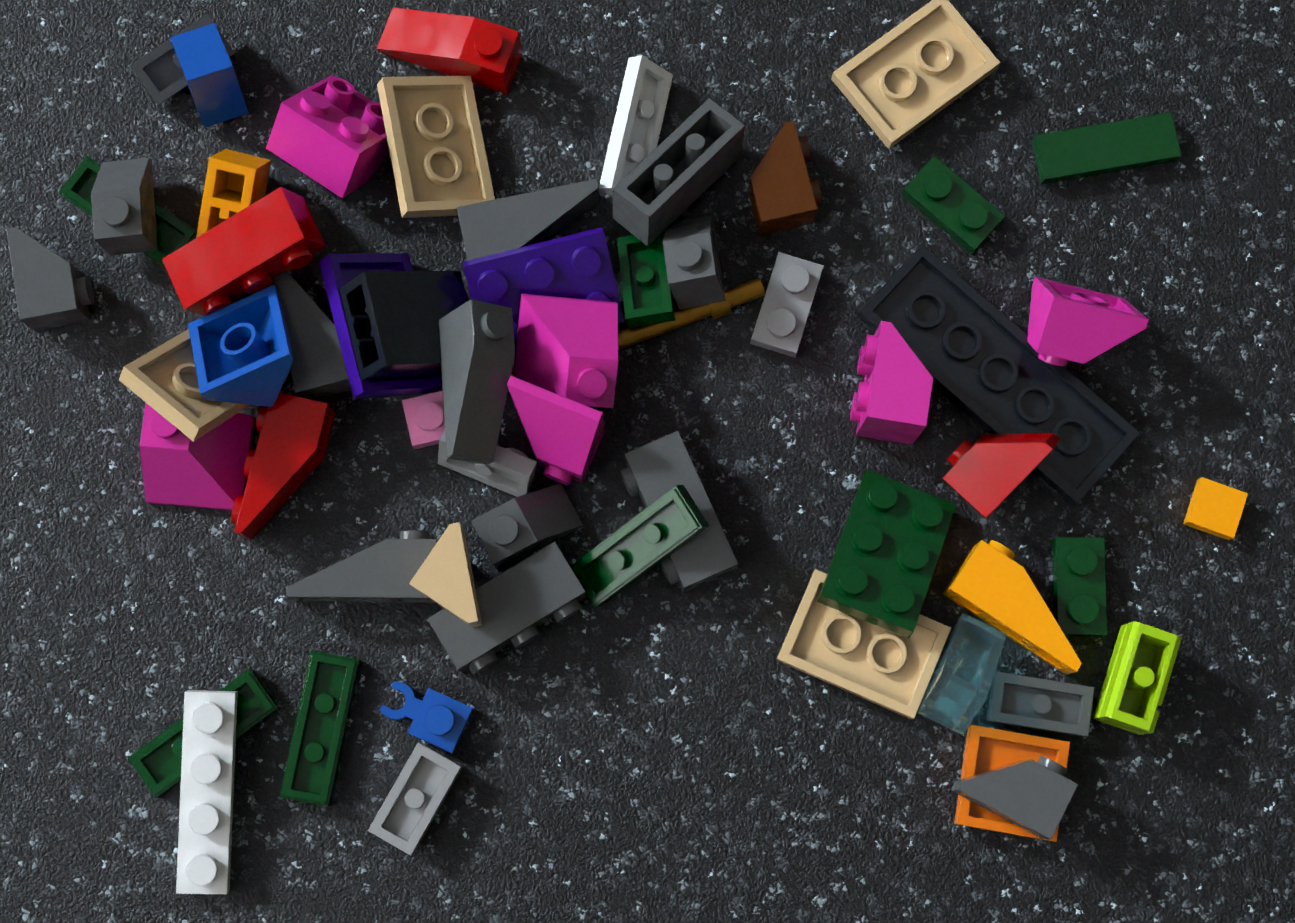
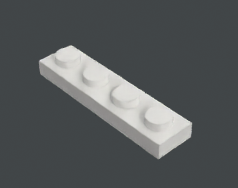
M187 690L184 692L176 894H228L230 891L238 691Z

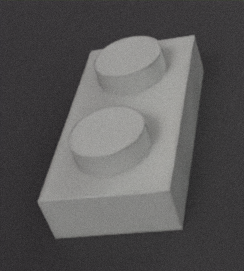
M778 252L750 344L794 358L796 357L824 265Z
M445 430L439 440L437 464L516 497L530 492L533 486L537 461L529 459L520 450L503 448L497 445L494 462L481 464L447 458Z
M418 742L368 831L410 856L413 855L463 767Z

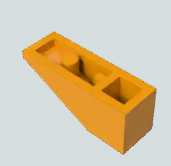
M224 149L209 157L196 238L265 197L271 160L229 149Z
M983 540L975 544L948 584L943 595L1063 674L1068 675L1077 672L1082 664L1024 567L1014 561L1015 553L994 540H991L989 544Z

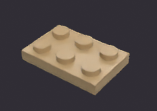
M931 0L835 70L831 80L885 146L890 149L995 72L1001 62L949 0Z
M471 76L382 77L377 84L401 217L458 215L457 207L495 200Z
M189 329L125 365L119 378L120 382L193 442L249 406L248 404L205 400L200 395Z
M815 569L776 661L911 720L914 719L951 627L920 614L913 634L910 638H907L818 603L817 599L827 574Z

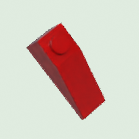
M394 7L377 46V51L449 76H471L473 84L506 95L523 55L519 31L477 17Z

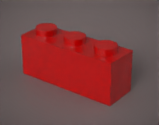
M279 187L164 257L162 261L184 310L207 316L232 304L246 294H254L270 287L273 283L272 279L281 273L304 267L312 261V255L325 248L326 245L304 197Z

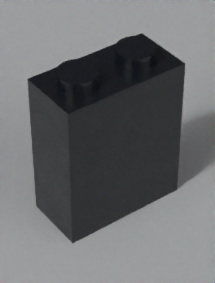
M364 271L339 288L362 381L442 377L439 319L469 301L461 271Z

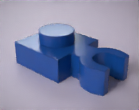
M397 681L393 682L391 687L404 694L405 704L398 710L382 705L381 713L394 720H402L407 717L413 719L407 732L408 734L454 754L474 708L430 688L427 689L423 700L417 699L415 691L409 685Z

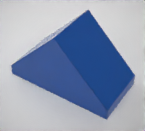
M215 23L170 37L204 128L249 113L234 67Z

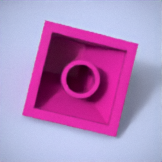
M1035 276L1031 292L1027 341L1039 353L1038 358L1044 362L1057 366H1066L1068 360L1084 364L1146 329L1149 319L1125 298Z
M521 294L513 377L585 406L613 408L618 369L617 302Z
M510 376L507 387L538 465L545 468L543 475L564 485H570L572 479L583 484L605 433L603 412Z
M145 402L139 447L146 502L150 504L232 511L236 498L239 495L244 496L248 478L244 477V465L247 454L252 448L255 417L237 413L193 442Z

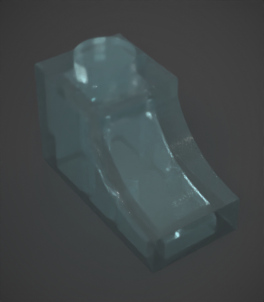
M962 612L929 681L918 713L963 735L988 697L1007 634Z

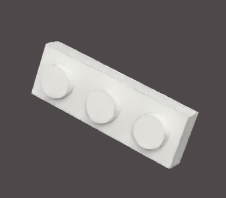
M642 55L628 59L599 184V190L612 197L613 188L657 147L673 74Z

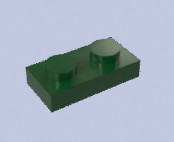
M935 156L909 182L901 194L971 255L1005 218L1003 213Z
M664 231L649 246L645 245L634 235L617 238L624 312L628 328L676 321L673 294L667 280L663 249Z
M1053 538L1052 569L1055 620L1065 636L1107 635L1104 538Z

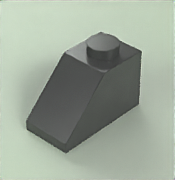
M150 158L102 162L91 191L94 240L110 255L158 251L152 160Z
M713 214L673 222L665 230L663 249L668 285L679 310L726 301Z
M17 227L6 228L19 320L34 331L91 321L89 305L94 304V291L90 279L87 276L84 277L68 261Z
M561 483L515 497L471 520L493 565L498 571L583 527Z
M1040 756L1038 762L1023 760L955 781L951 791L1039 838L1051 840L1078 784L1065 777L1068 772L1067 768L1053 760Z

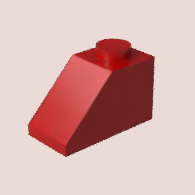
M1054 433L984 434L974 445L966 439L948 457L947 461L953 467L943 479L987 518L1054 449L1060 439Z

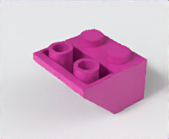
M331 75L281 102L266 149L343 199L366 184L389 153L381 104L372 101L355 90V87L347 80Z
M881 321L875 334H867L865 345L861 346L857 374L865 375L864 382L859 383L858 392H854L850 420L858 422L856 436L913 445L927 425L933 377L891 322Z

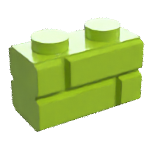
M1136 621L1121 625L1092 719L1138 735L1154 733L1159 716L1156 708L1157 706H1162L1182 637Z

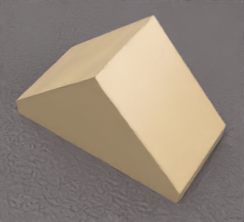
M460 522L449 524L409 584L471 627L483 626L465 530Z

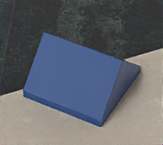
M275 284L188 323L199 391L205 400L273 407L294 361L280 292Z

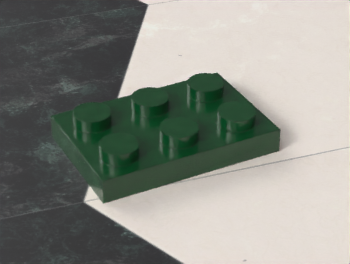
M866 469L817 602L910 638L917 624L956 504Z

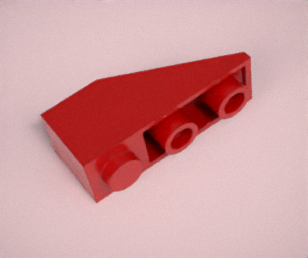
M279 393L273 407H260L256 421V429L261 431L256 450H249L244 465V477L248 478L244 496L239 495L236 498L231 514V522L236 524L235 533L245 539L252 540L324 460L336 412L328 403Z

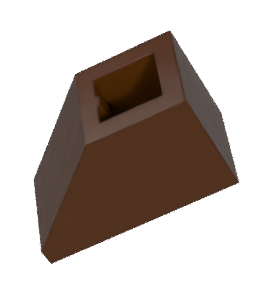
M794 121L784 123L750 177L748 195L759 236L813 224L817 207L822 206L819 183L816 178L809 179L805 164L811 162L809 144L805 135L798 136Z

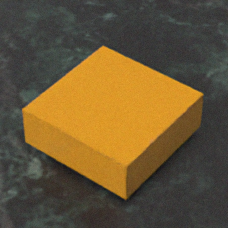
M1201 477L1196 482L1183 524L1228 541L1232 540L1235 537L1248 493Z

